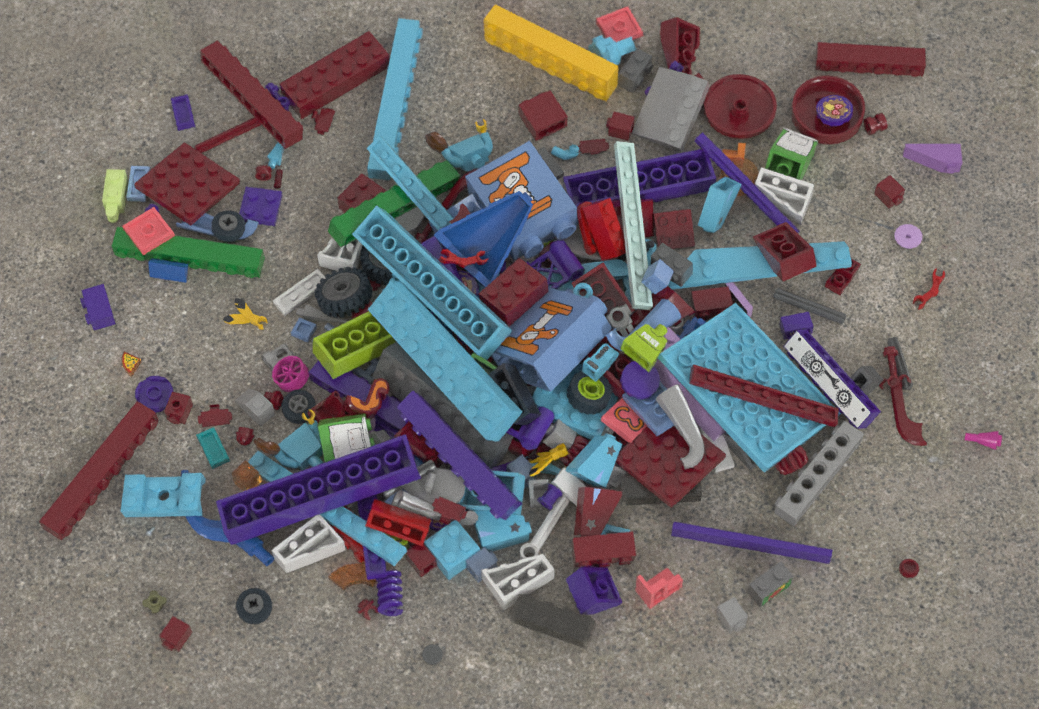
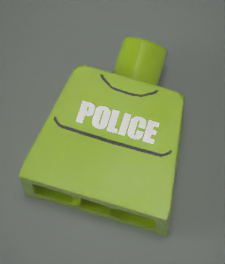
M645 324L623 340L621 350L650 372L660 353L666 347L667 339L663 336L668 331L662 324H659L655 329Z

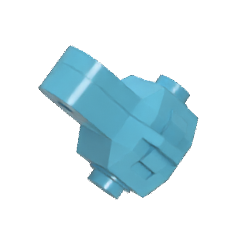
M601 35L593 38L592 44L588 46L590 52L616 65L620 64L622 55L636 50L632 37L615 42L611 37L605 39Z

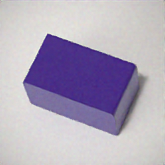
M809 312L784 316L780 318L779 322L784 340L790 339L797 330L807 329L812 334L814 328Z

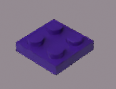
M246 187L239 212L245 223L249 219L259 222L260 225L275 226L283 196L282 191Z

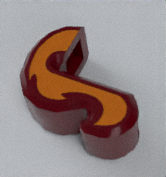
M383 378L374 379L365 402L347 395L344 401L347 413L351 416L365 414L366 419H373L381 408L382 400L384 401L389 393V383Z

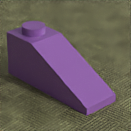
M905 144L903 157L939 172L950 174L960 172L962 165L961 144Z

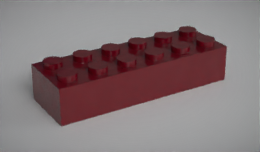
M368 31L279 83L281 96L288 98L290 107L302 120L312 114L313 111L319 110L388 69L389 54L372 33Z

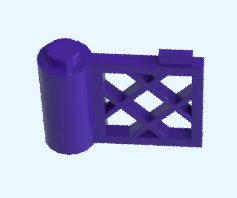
M564 240L554 241L548 252L531 263L526 262L539 273H549L548 287L559 289L569 281L577 280L585 273V268ZM549 258L552 262L551 268H541L542 262ZM553 273L561 274L563 277L557 283L551 282Z
M538 407L541 416L527 426L520 425L519 432L510 427L506 433L519 439L525 449H536L555 418L554 413L548 408Z

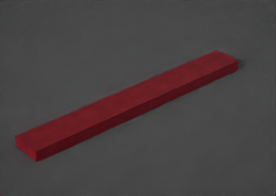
M693 364L691 367L689 384L834 428L838 424L839 408Z

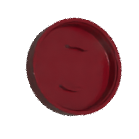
M826 75L814 77L804 82L796 90L791 107V117L796 129L802 135L818 140L820 144H838L849 140L861 128L865 114V101L856 86L843 78ZM830 95H839L848 99L853 105L851 119L839 126H830L821 122V119H818L816 115V106L822 98Z

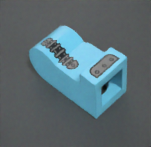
M607 343L603 344L591 358L588 357L583 362L582 372L596 382L615 362L619 352Z

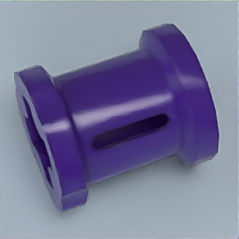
M549 484L546 492L542 497H538L537 501L546 509L552 510V505L563 493L554 485Z

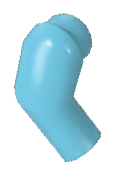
M571 145L569 149L563 150L554 146L551 154L563 160H569L578 156L579 147Z

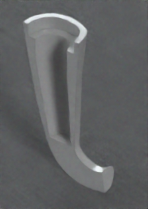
M677 384L665 390L655 400L689 445V454L686 457L680 458L686 470L694 467L701 461L704 455V443L680 385Z
M399 490L395 494L391 504L438 521L442 515L433 511L435 507L431 503L403 490ZM468 511L465 519L461 518L459 523L461 525L475 524L478 521V515L474 511Z

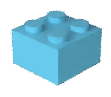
M456 520L424 541V545L436 558L438 568L448 580L466 568L465 561L480 551L479 546Z

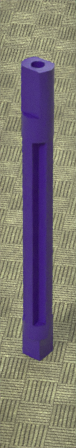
M703 132L695 139L694 142L730 179L742 184L740 189L776 226L787 222L797 233L800 232Z

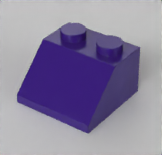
M581 567L566 578L569 590L573 595L580 614L594 615L623 603L608 568Z

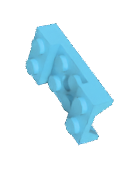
M182 473V477H146L144 474L125 475L121 513L125 517L202 516L201 489L206 479L202 473ZM169 493L168 499L160 500L162 494Z

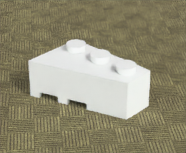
M761 167L755 186L782 213L801 226L813 195L814 184Z
M331 238L327 247L317 255L319 266L339 271V268L345 270L346 267H350L351 270L353 267L358 268L363 245L356 239L340 247Z
M319 514L272 550V554L279 566L286 573L343 552L346 549L341 537Z
M541 554L518 560L516 563L502 564L497 568L483 569L481 574L482 580L503 610L553 580L554 568L546 557Z

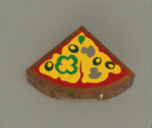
M123 352L121 359L123 368L132 377L142 361L134 355Z

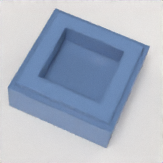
M299 317L291 331V336L309 342L317 325Z

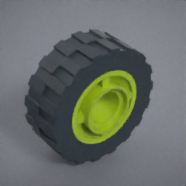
M580 371L574 375L567 388V398L574 409L581 413L593 415L602 412L606 408L611 398L612 386L604 375L595 382L584 372Z

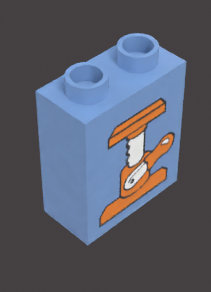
M530 141L465 176L468 194L475 193L483 208L518 191L522 194L526 192L533 199L531 201L533 207L509 253L514 261L522 256L527 259L532 258L543 250V243H547L555 237L557 240H564L570 237L576 230L578 225L577 207Z
M548 287L549 292L510 326L513 331L491 355L497 366L499 367L503 363L515 365L524 383L551 392L612 329L604 316L607 312V307L596 296L591 295L589 298L573 294L571 289L561 291Z

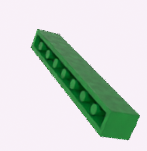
M445 160L442 163H436L428 170H422L417 177L437 197L452 189L460 178V174L448 160ZM394 185L388 191L377 194L375 198L363 201L360 206L350 208L344 214L333 217L330 220L328 233L340 247H343L356 240L352 234L376 206L387 211L394 219L417 206L399 185Z
M117 227L112 243L114 255L120 258L129 257L139 261L159 259L185 263L192 269H207L211 272L220 271L230 275H244L249 278H260L265 260L263 249L174 236L145 255H142L121 227Z

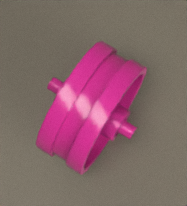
M287 356L279 360L274 366L272 378L281 390L291 392L299 390L306 384L309 378V369L299 357Z

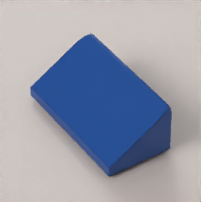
M151 259L148 262L150 277L187 282L188 264L159 259Z

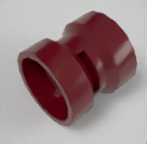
M878 113L875 117L869 116L863 119L864 128L868 135H873L876 131H884L888 128V123L883 113Z

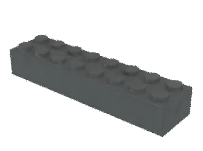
M398 342L383 350L373 375L374 379H385L389 383V391L401 401L413 390L418 392L490 469L503 461L513 436L505 433L499 441L486 440Z

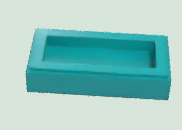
M214 427L196 435L212 469L230 462Z

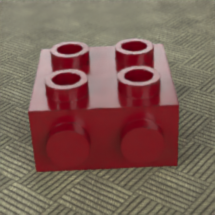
M551 90L541 92L536 97L524 100L518 104V115L535 141L568 127V116Z

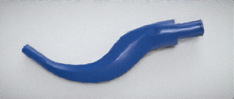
M182 470V471H181V477H182V473H189V471H188V470ZM185 516L191 527L202 537L213 541L229 542L224 534L221 520H209L203 516ZM258 536L236 544L249 556L255 555L265 566H269L274 561V557L263 547L264 542Z

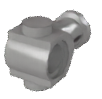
M627 304L612 308L605 317L610 326L616 328V331H620L623 337L629 335L625 330L626 328L629 333L634 330L631 325L632 319L629 316L632 312ZM617 310L623 313V318L620 321H615L612 318V314Z

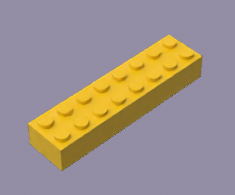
M496 4L484 18V40L491 45L501 48L504 52L511 53L520 60H525L534 67L541 68L550 75L557 76L564 82L572 84L581 91H586L597 99H602L606 102L617 88L618 65Z

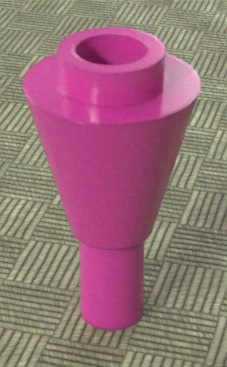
M999 431L979 434L966 433L965 441L977 442L997 450V446L1001 447L1002 435H999Z

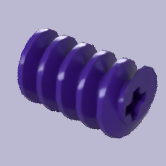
M387 571V577L376 579L378 582L377 603L379 605L377 610L382 615L398 616L403 613L402 609H398L403 606V603L398 601L403 598V595L399 594L402 592V587L398 586L402 584V580L399 579L402 576L400 571Z

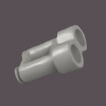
M283 343L271 352H265L261 357L265 364L273 371L274 366L279 360L287 356H295L293 351L288 350L289 348L286 343ZM283 352H286V355L279 359L277 358V356H279Z

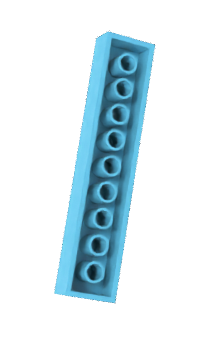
M376 206L352 234L478 356L488 360L513 331L387 211Z
M395 281L388 283L368 309L369 312L486 440L499 441L522 414V411L403 283Z

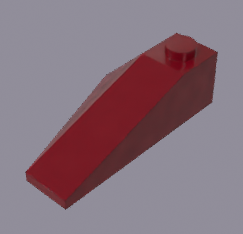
M678 17L660 22V40L668 69L672 62L677 61L683 66L682 73L692 75L691 66L696 60L694 56L695 51L699 49L700 27Z

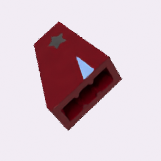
M590 487L578 488L574 535L581 537L601 535L622 496V491Z

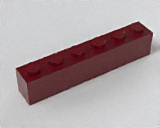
M817 42L815 70L917 77L923 76L926 67V48Z

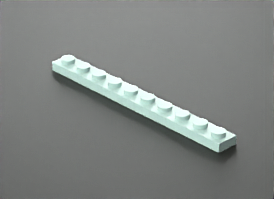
M616 141L614 151L632 309L651 310L653 307L651 290L642 283L648 268L634 143Z

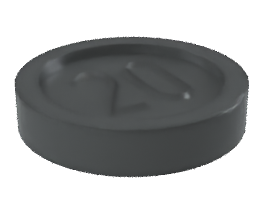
M435 644L426 646L422 652L423 660L429 665L438 664L443 658L442 649Z

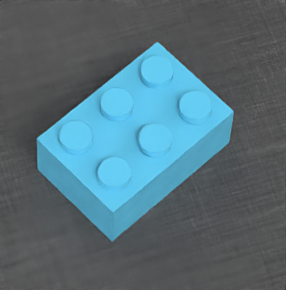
M493 471L522 502L525 476L514 472ZM465 486V494L458 502L459 505L466 507L465 511L479 510L489 512L491 509L487 504L483 505L476 498L478 494L474 490L470 491ZM522 505L513 513L514 515H521Z

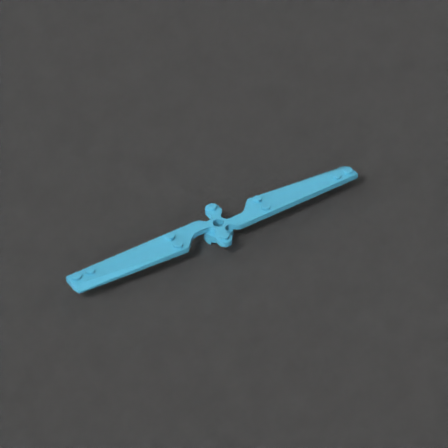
M845 241L809 243L814 248L817 267L804 273L849 268L852 266L849 247ZM656 244L647 252L648 267L651 265V255L657 249ZM758 246L695 249L687 258L693 263V274L682 287L672 281H669L668 287L674 290L777 277V275L771 269ZM616 259L582 264L585 268L584 274L604 262L615 280L623 279L625 296L631 303L627 263ZM540 272L548 281L549 273ZM553 273L551 282L557 283L563 277L561 274ZM477 280L480 293L484 289V287ZM569 281L557 290L565 291L566 289H571L574 291V287L571 284L574 281Z

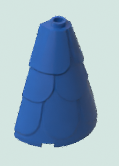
M518 191L439 229L434 234V237L444 245L445 249H448L460 258H469L476 256L479 251H485L483 256H479L481 260L488 258L484 265L476 263L468 265L464 269L486 288L497 278L505 259L508 258L516 237L520 235L533 207L531 203L533 199L526 192L522 194Z

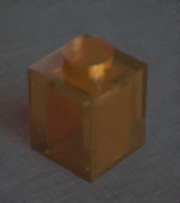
M246 460L231 473L234 483L243 491L257 487L262 482L259 471Z

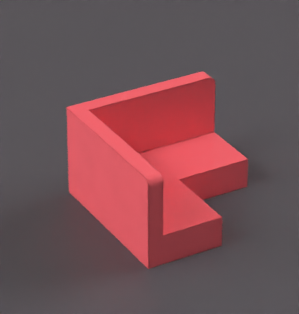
M666 568L647 582L641 575L637 576L635 591L648 608L651 609L682 587L683 579L679 574L674 576Z

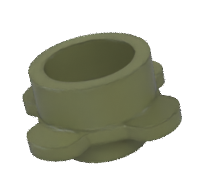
M156 590L150 592V596L143 600L142 604L145 608L148 607L152 613L156 614L167 603V599L164 596L161 597Z

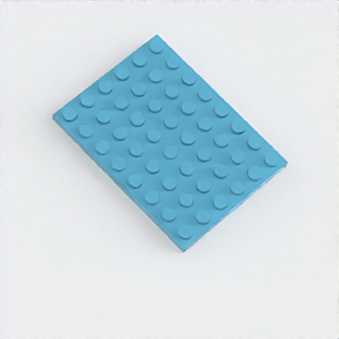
M736 303L660 353L658 357L663 365L764 473L785 458L796 447L801 446L827 426L689 384L690 371L694 364L833 406Z

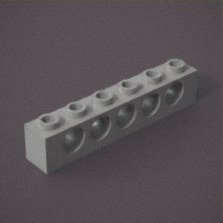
M846 421L841 426L837 425L834 428L833 436L830 440L826 439L820 447L822 450L818 454H813L809 460V466L807 468L803 467L800 470L799 478L796 482L792 481L788 485L787 493L784 497L780 495L774 504L776 506L775 514L793 527L862 443L864 433ZM841 442L845 446H839L836 443ZM830 456L834 460H827L825 457ZM819 470L822 474H815L814 471ZM807 484V485H809L811 488H810V489H806V488H804L802 485ZM790 499H797L799 503H793Z

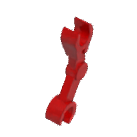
M443 249L440 254L446 255L447 258L440 256L438 259L441 263L457 264L462 268L476 263L484 265L488 258L485 260L479 258V256L485 254V251H479L476 256L469 258H460L448 249Z
M936 268L932 273V288L923 296H915L912 304L916 301L922 302L918 306V310L923 309L928 300L938 295L939 286L945 277L944 270L942 276L938 277L936 275Z

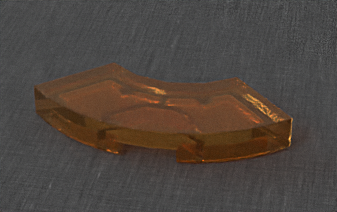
M365 562L346 564L328 576V579L342 590H346L349 586L355 584H366L373 587L377 583L376 579L367 580Z

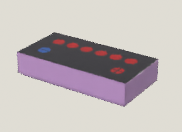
M733 282L725 283V287L729 286L732 303H736L751 317L753 306Z

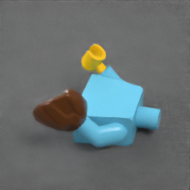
M483 119V126H479L477 121L475 122L476 129L481 135L477 134L449 147L447 141L438 132H431L425 135V140L433 151L442 154L453 167L461 168L464 171L483 167L485 162L489 161L488 156L493 149L489 132H486L487 124L485 119Z
M309 409L311 413L309 419L302 413V418L308 421L309 424L304 423L279 444L256 438L254 439L255 446L263 454L274 456L285 467L299 468L303 471L310 465L314 467L323 464L324 462L320 459L323 455L318 423L314 420V411Z

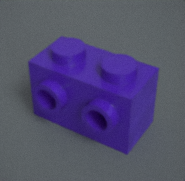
M104 284L81 290L83 297L80 298L83 309L87 308L88 312L84 314L87 324H91L94 331L115 325V319Z

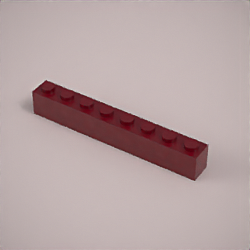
M217 40L200 50L201 62L284 149L303 140L304 129L302 124L296 121L291 113L282 107L279 100H275L271 96L270 91L264 88L259 80L250 74L247 67H243L240 64L238 58L233 56L225 45L223 46Z
M138 401L133 405L40 519L39 522L45 531L61 541L65 536L70 535L76 522L82 520L89 506L95 504L98 495L102 490L107 489L114 475L116 476L120 473L122 465L132 458L135 449L142 445L148 433L156 428L159 421L156 412Z

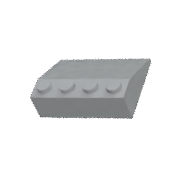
M659 67L632 134L682 153L710 88L709 82L690 74Z

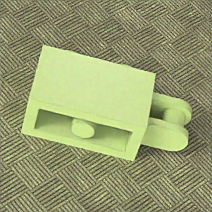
M106 170L102 202L110 223L117 222L119 213H124L129 183L125 170Z

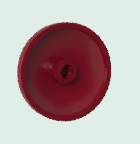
M733 74L720 78L710 86L704 99V114L710 126L718 133L734 139H748L764 133L771 126L776 116L777 102L773 91L766 83L750 75Z

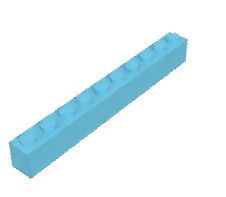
M398 18L373 141H375L379 136H382L398 155L399 148L397 144L401 143L402 132L400 130L405 125V117L403 115L408 110V102L406 100L411 95V87L409 85L414 80V72L412 70L417 65V57L415 55L420 50L418 40L422 39L423 35L420 21ZM370 153L367 167L368 177L390 180L391 176Z

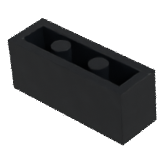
M503 363L489 373L494 382L522 411V414L514 424L527 426L541 416L515 365Z

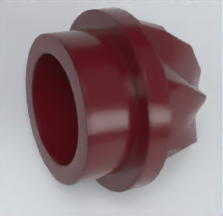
M239 427L238 432L235 433L237 442L242 446L251 444L253 438H255V435H253L254 429Z

